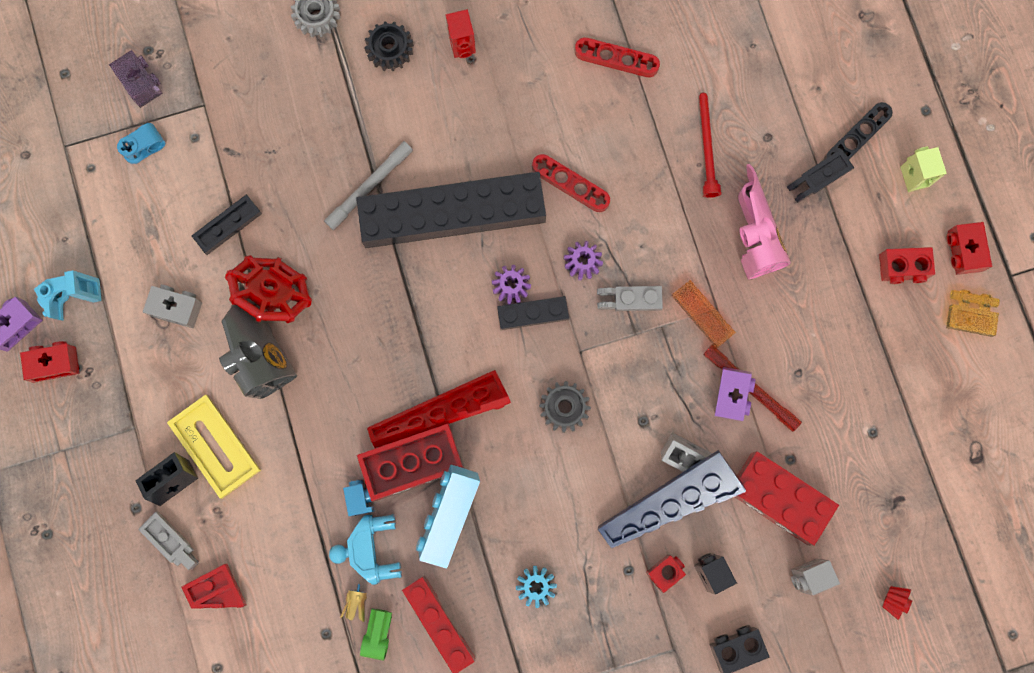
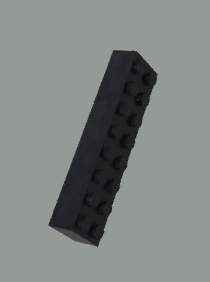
M540 172L356 197L361 240L365 249L546 223V210Z

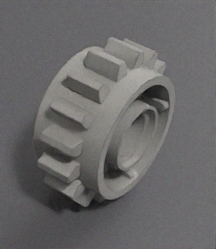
M294 0L295 5L291 6L293 12L291 17L295 21L296 28H301L304 35L309 33L311 37L315 35L323 37V34L327 32L330 34L331 29L338 26L336 20H339L341 17L339 14V4H336L337 0ZM320 10L318 14L312 15L313 11Z

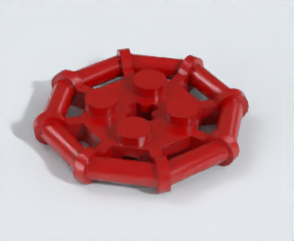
M251 255L245 256L240 264L232 270H228L225 274L230 291L229 301L232 305L239 306L256 318L257 322L262 320L291 323L294 322L295 317L305 308L311 306L312 299L309 296L306 285L307 277L281 261L282 258L271 259L255 258ZM247 269H251L250 273L244 274ZM238 282L244 284V290L239 291ZM292 285L298 287V292L294 288L292 289ZM272 286L273 290L267 289L266 287ZM248 298H249V299L252 300L254 303H256L257 305H259V306H260V309H258L257 307H255L253 304H251L250 302H248V301L245 300V299H248ZM291 300L297 302L292 308L288 305Z

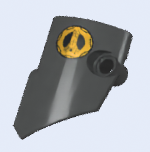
M239 282V291H242L245 287ZM249 298L245 299L259 309L257 304L254 303L252 300H250ZM231 305L229 311L222 319L230 351L219 357V361L229 375L235 374L233 378L245 397L263 399L294 380L298 375L274 338L268 322L262 320L257 322L256 318L239 306Z

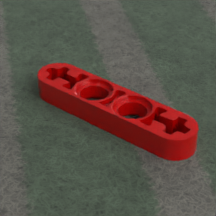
M585 37L580 38L575 44V55L582 61L649 78L654 77L659 71L660 61L653 54ZM584 45L588 46V50L586 51V53H582L581 48H583ZM595 47L598 48L596 57L593 56ZM603 50H609L613 56L605 60L600 56V53ZM626 55L631 56L634 59V63L632 65H625L622 62V58ZM638 59H641L640 66L638 68L636 67ZM648 62L652 63L653 67L651 70L646 69Z
M540 154L533 159L532 170L533 172H540L541 179L595 212L606 211L609 207L610 196L605 190L548 155ZM543 161H545L546 167L550 170H552L553 166L556 167L552 171L551 177L548 176L549 170H547L546 168H542L541 170H539L537 163H543ZM559 172H564L567 174L568 179L564 183H559L556 181L555 175ZM577 184H584L587 192L579 195L574 191V187ZM590 191H594L592 196L597 199L603 197L605 205L602 203L599 206L596 205V199L593 197L587 200L586 198L589 196Z

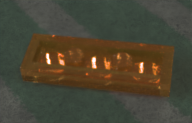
M691 280L672 294L674 300L716 348L736 333Z

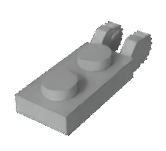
M662 286L597 289V295H615V302L604 301L597 303L598 309L658 311L663 309Z

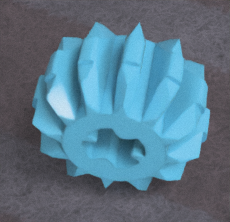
M533 566L534 574L530 575L528 569H524L527 579L518 576L517 579L524 583V585H517L516 590H525L518 598L522 600L528 596L526 606H530L533 599L535 600V607L539 608L540 599L543 600L545 605H548L549 602L545 596L555 597V594L548 591V589L557 588V584L547 583L554 576L550 574L544 578L547 571L546 568L543 567L541 573L537 574V566ZM534 580L536 583H543V586H540L542 591L539 593L535 590L531 592L529 587H532L530 583Z

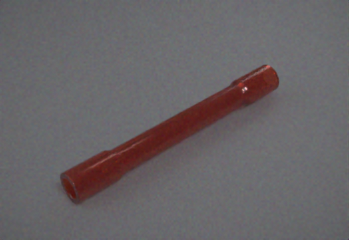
M713 344L703 354L722 370L723 367L740 370ZM755 383L753 393H749L772 412L789 430L794 432L801 425L802 421L787 408L781 406Z

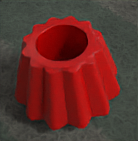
M890 586L882 607L899 620L902 612L907 614L913 600L909 599L911 589Z

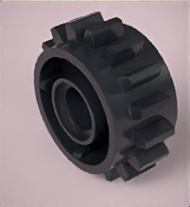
M385 21L382 25L376 24V28L373 31H368L370 37L365 38L367 46L364 49L368 54L369 62L373 61L376 68L381 66L383 71L386 69L394 71L398 67L403 68L405 62H410L409 55H413V48L411 47L414 44L413 39H410V32H405L404 26L401 25L399 27L396 25V22L389 24ZM387 44L394 45L391 49L384 48Z

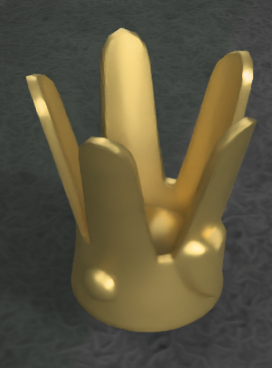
M358 584L357 591L348 590L346 596L347 603L340 618L343 617L346 611L345 617L353 620L358 606L359 619L365 622L364 602L367 599V593L359 592L360 584Z

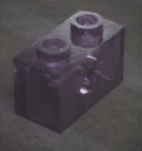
M131 50L109 64L132 100L140 108L163 94L158 87L161 82L154 73L149 74L146 69L149 65L142 55L137 57Z

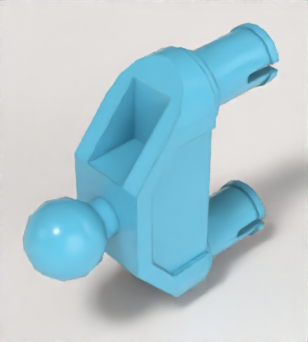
M370 514L364 515L347 540L348 548L342 545H334L329 551L330 560L335 564H340L346 558H349L350 566L372 585H376L385 579L402 578V571H391L400 569V562L379 565L376 561L373 534L377 531L395 530L396 523H385L387 521H394V514L373 517Z

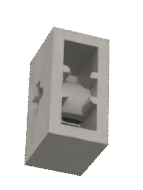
M161 284L160 288L151 286L143 313L150 317L194 329L202 302L196 299V294L187 291L179 294L174 292V288ZM171 303H177L176 307H170Z
M672 432L661 451V460L684 472L713 453Z
M814 559L791 569L793 574L791 580L795 589L805 594L816 595L840 584L830 560Z

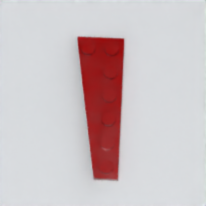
M493 370L368 427L367 430L374 448H378L492 409H501L505 405L510 404L511 401L496 370Z

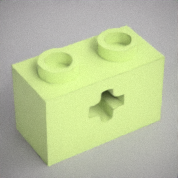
M926 146L915 150V154L908 157L907 161L900 167L908 192L930 187L947 174L938 147L929 149Z

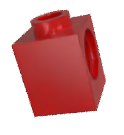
M666 555L646 572L662 593H665L686 575L682 570L685 568L684 564L677 556L673 558L671 555ZM666 565H670L673 568V575L669 579H665L662 576V569Z

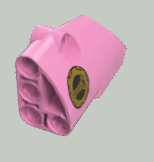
M747 164L749 182L739 192L738 200L748 225L740 227V236L745 247L759 243L762 244L747 250V254L742 255L741 263L747 279L750 280L788 266L791 261L754 168ZM746 190H751L749 193L750 198L746 195Z

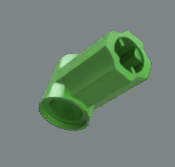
M371 609L367 633L362 640L360 656L385 660L389 643L387 637L392 612Z

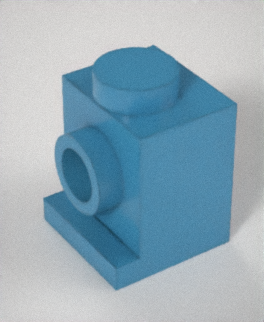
M363 479L349 482V487L343 488L348 516L375 512L374 507H369V503L372 501L363 483Z

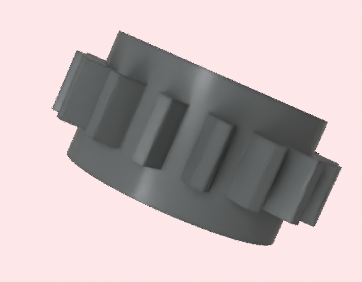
M567 381L564 382L563 386L556 382L555 389L547 388L548 396H541L545 403L539 404V408L545 411L540 416L547 417L546 426L549 424L554 425L553 431H556L559 427L562 433H565L566 428H570L574 432L576 424L579 427L583 426L581 419L587 420L589 418L585 414V411L591 409L590 406L586 405L589 397H583L582 394L585 390L581 389L578 391L576 383L571 387L568 386ZM562 401L569 402L571 411L569 413L560 412L558 404Z

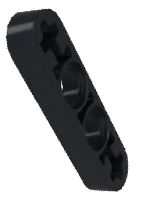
M884 102L877 103L829 150L824 160L840 149L844 151L850 160L890 120L893 114L891 106ZM881 110L884 111L885 114L875 122L873 118ZM860 125H869L871 127V133H862L860 130ZM845 140H854L856 148L853 150L848 149L845 146Z

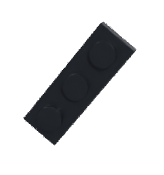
M246 194L191 236L202 251L208 255L262 213Z
M566 296L497 306L500 330L569 320Z

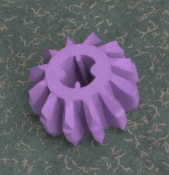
M588 241L584 242L583 247H581L579 242H575V249L568 247L567 251L569 254L564 255V260L568 262L564 266L565 269H572L570 272L571 277L579 273L578 280H582L583 274L586 275L588 280L591 279V272L597 275L599 273L597 267L603 265V261L599 260L602 257V252H595L597 248L595 244L588 248ZM580 257H584V260L588 259L586 265H583V262L579 263Z
M515 265L511 266V271H508L507 267L503 266L504 274L496 271L495 276L498 279L492 280V285L497 286L493 289V293H501L498 298L499 301H503L507 297V304L512 303V298H515L516 302L520 303L519 295L526 298L528 293L525 290L531 289V284L526 283L530 280V276H522L524 273L523 268L516 272ZM511 280L512 283H515V288L512 289L508 286L507 281Z

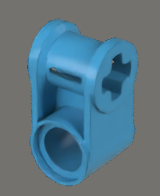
M146 123L131 134L121 138L117 144V149L128 163L137 164L151 154L163 149L166 143L154 124Z

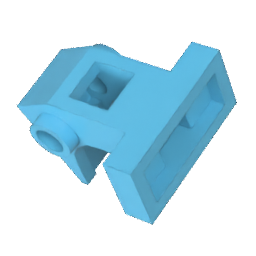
M72 270L64 272L65 276L46 279L34 288L38 296L37 301L44 309L43 315L63 321V304L69 299V296L93 303L102 301L99 278Z

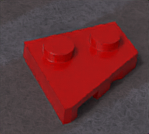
M223 564L181 587L191 609L242 608L247 605L228 564Z

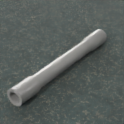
M403 141L389 155L388 159L338 206L324 222L334 231L357 206L356 197L367 196L413 149Z

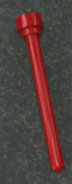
M702 92L699 95L706 170V181L702 187L703 197L714 198L722 195L721 185L718 184V180L715 178L708 95Z

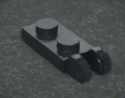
M840 149L803 173L802 177L788 185L787 189L792 191L804 182L807 183L809 189L798 194L795 198V201L799 203L811 194H816L854 170V166L844 151Z

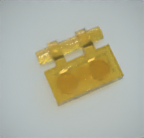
M952 290L950 299L958 300L959 305L952 304L949 306L946 328L989 337L996 336L999 313L991 312L990 307L997 308L1000 300L992 298L989 294L982 293L977 295L972 294L969 290ZM969 304H979L980 309L970 308Z

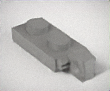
M155 512L138 529L170 563H174L177 566L182 563L188 570H193L199 564L198 560L191 554L194 550L190 546L191 544L159 512Z

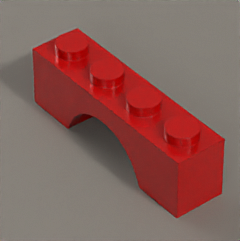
M425 575L402 590L403 594L451 672L459 673L474 663L476 659L474 654L450 621Z

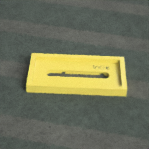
M204 395L167 422L220 499L226 497L261 471L208 395ZM198 421L204 423L233 464L231 472L225 470L197 430L196 423Z

